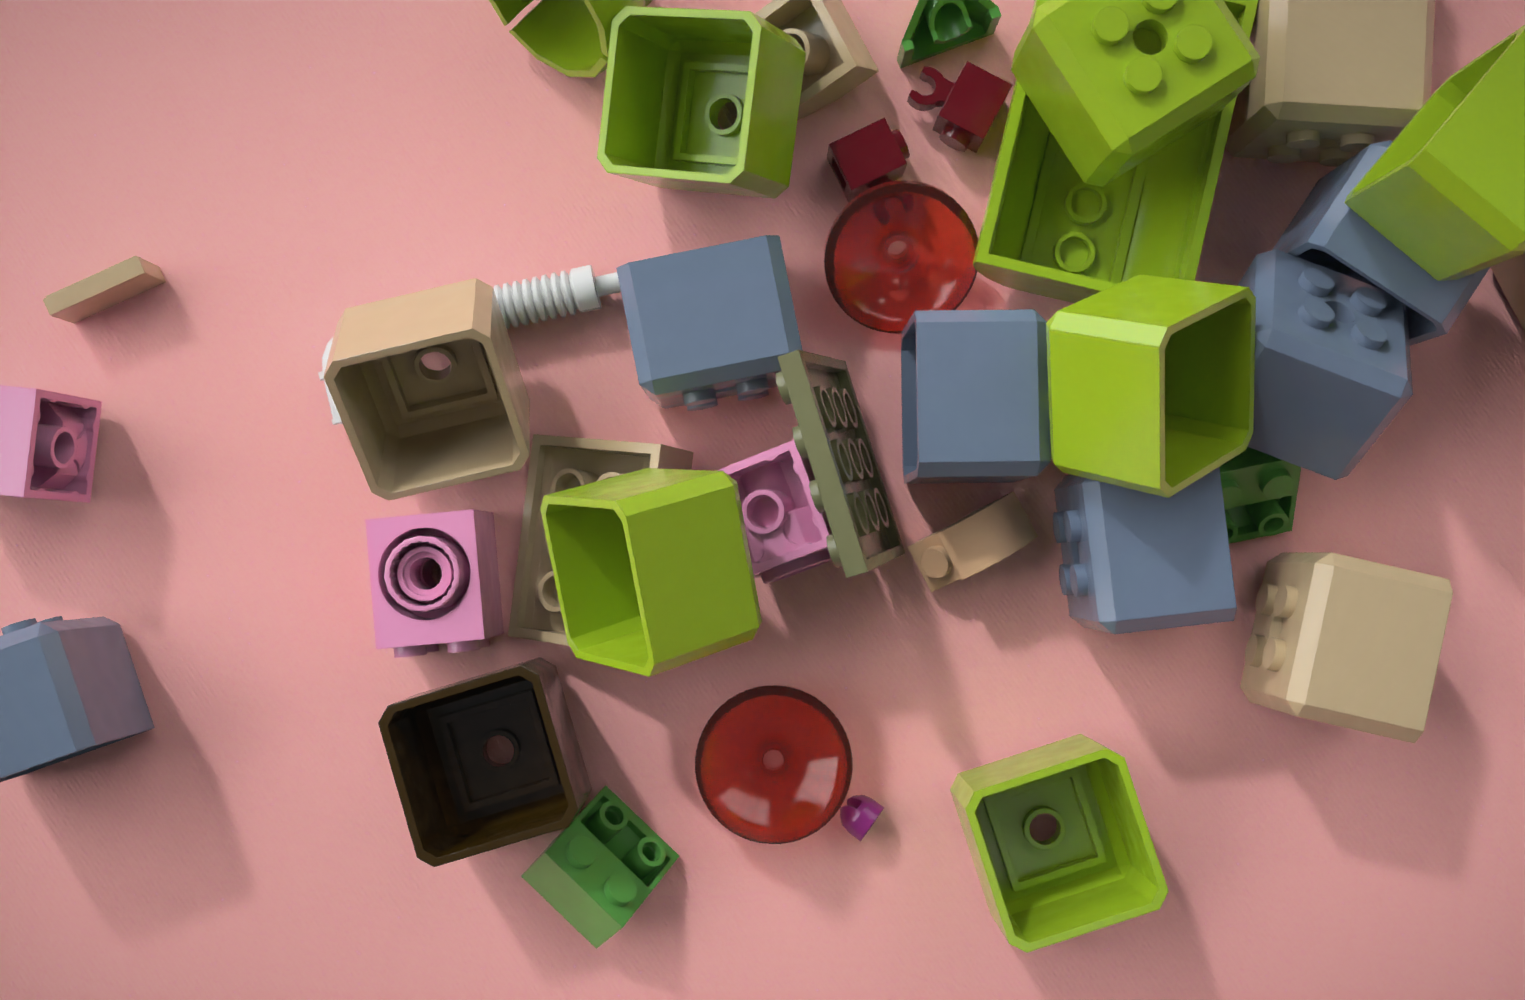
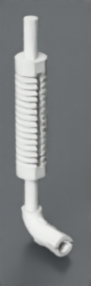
M592 265L572 268L569 274L563 270L560 272V276L553 272L550 278L544 274L541 276V280L535 276L532 277L531 282L526 278L522 280V284L516 280L513 281L512 287L508 282L504 283L502 288L499 284L493 287L507 329L510 328V324L515 328L519 327L520 322L524 326L528 325L529 320L532 323H538L539 318L542 321H547L548 315L551 319H556L558 314L561 317H566L567 311L571 315H575L577 309L581 313L602 309L601 296L621 292L617 272L595 277ZM332 337L328 341L323 353L322 371L318 372L320 381H324L332 414V425H338L343 423L323 377L333 341Z

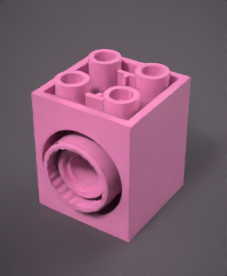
M0 385V495L90 503L102 401L37 388Z
M794 440L717 470L724 471L737 481L754 579L762 578L764 584H769L831 561L826 541L827 535L832 534L826 512L819 513L812 500L809 483L815 480L809 458L802 459Z
M470 509L365 519L376 649L393 648L394 658L426 655L428 652L439 651L438 644L447 643L448 653L480 650L481 647L490 646L491 637L504 634L494 512ZM435 562L440 565L442 570V577L438 585L432 578V568Z

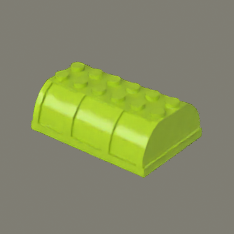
M1034 0L1030 20L1036 8L1048 0ZM1223 0L1250 40L1259 0ZM1140 28L1133 31V43L1140 52L1153 55L1161 51V40L1156 32L1148 28ZM1016 79L975 251L973 267L984 277L1005 287L1070 303L1081 301L1139 274L1195 281L1236 97L1213 118L1109 184L1100 187L1083 182Z

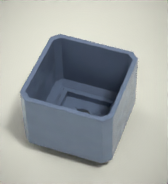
M1388 140L1370 144L1320 178L1272 250L1283 251L1383 289L1403 302L1408 314L1409 343L1411 346L1447 334L1490 267L1458 280L1437 281L1344 203L1347 195L1393 142Z
M764 235L628 262L616 268L639 385L650 400L664 409L686 406L687 411H697L717 406V399L737 395L738 401H748L766 397L769 395V388L777 387L776 373L781 371L777 357L796 350H802L779 235Z
M1274 249L1257 254L1237 285L1249 287L1256 297L1253 435L1247 447L1334 480L1347 477L1413 395L1406 306L1383 289L1283 251Z
M1035 309L914 311L901 334L902 472L904 484L1014 483L1038 476L1051 462L1046 340L1047 321Z
M1219 467L1170 498L1071 474L1063 477L1054 489L1057 512L1053 513V531L1056 542L1061 543L1063 564L1059 565L1060 587L1063 595H1067L1069 616L1084 628L1114 635L1234 621L1237 605Z
M57 616L37 622L36 618L27 619L1 628L3 635L0 636V782L31 773L155 728L119 623L104 616L63 620L62 616Z

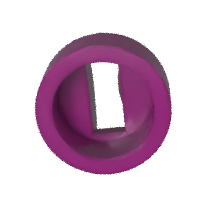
M854 795L848 798L847 805L842 806L840 809L842 826L861 842L884 807L868 796Z

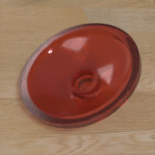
M901 180L874 186L851 200L838 214L829 230L823 257L824 271L829 290L839 307L854 321L879 332L902 334V330L914 311L956 310L967 297L978 272L973 267L978 244L977 233L970 217L959 202L945 191L933 185L918 181ZM895 241L906 243L905 249L899 254L888 252L889 246Z
M786 685L756 686L729 698L718 707L707 721L696 749V781L708 810L729 831L757 843H791L806 838L820 830L835 816L842 806L852 779L853 758L851 746L844 727L837 716L817 697L801 689ZM770 750H777L783 755V762L778 767H769L763 760L764 755Z

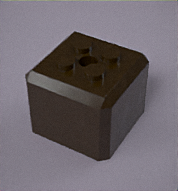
M541 657L415 694L388 705L378 722L416 857L433 867L567 828L580 812L592 791L556 665ZM500 735L511 741L514 754L510 762L500 764L491 760L487 753V744L491 737Z

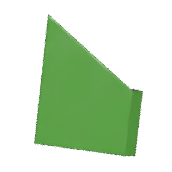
M919 0L898 52L897 62L900 69L994 34L1002 16L998 6L991 0Z

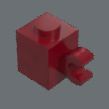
M968 61L955 83L944 78L937 69L924 66L919 79L929 83L933 88V93L921 95L917 91L911 90L907 102L911 107L919 111H929L935 107H942L932 130L940 134V140L950 148L961 152L969 149L977 153L1013 85Z
M885 117L829 144L827 160L848 203L869 193L873 202V211L881 222L889 218L888 209L884 205V200L888 197L894 196L899 198L906 211L912 208L913 195L910 189L900 182H894L903 177L907 166L906 159L910 157L909 149L901 132L898 129L891 131Z

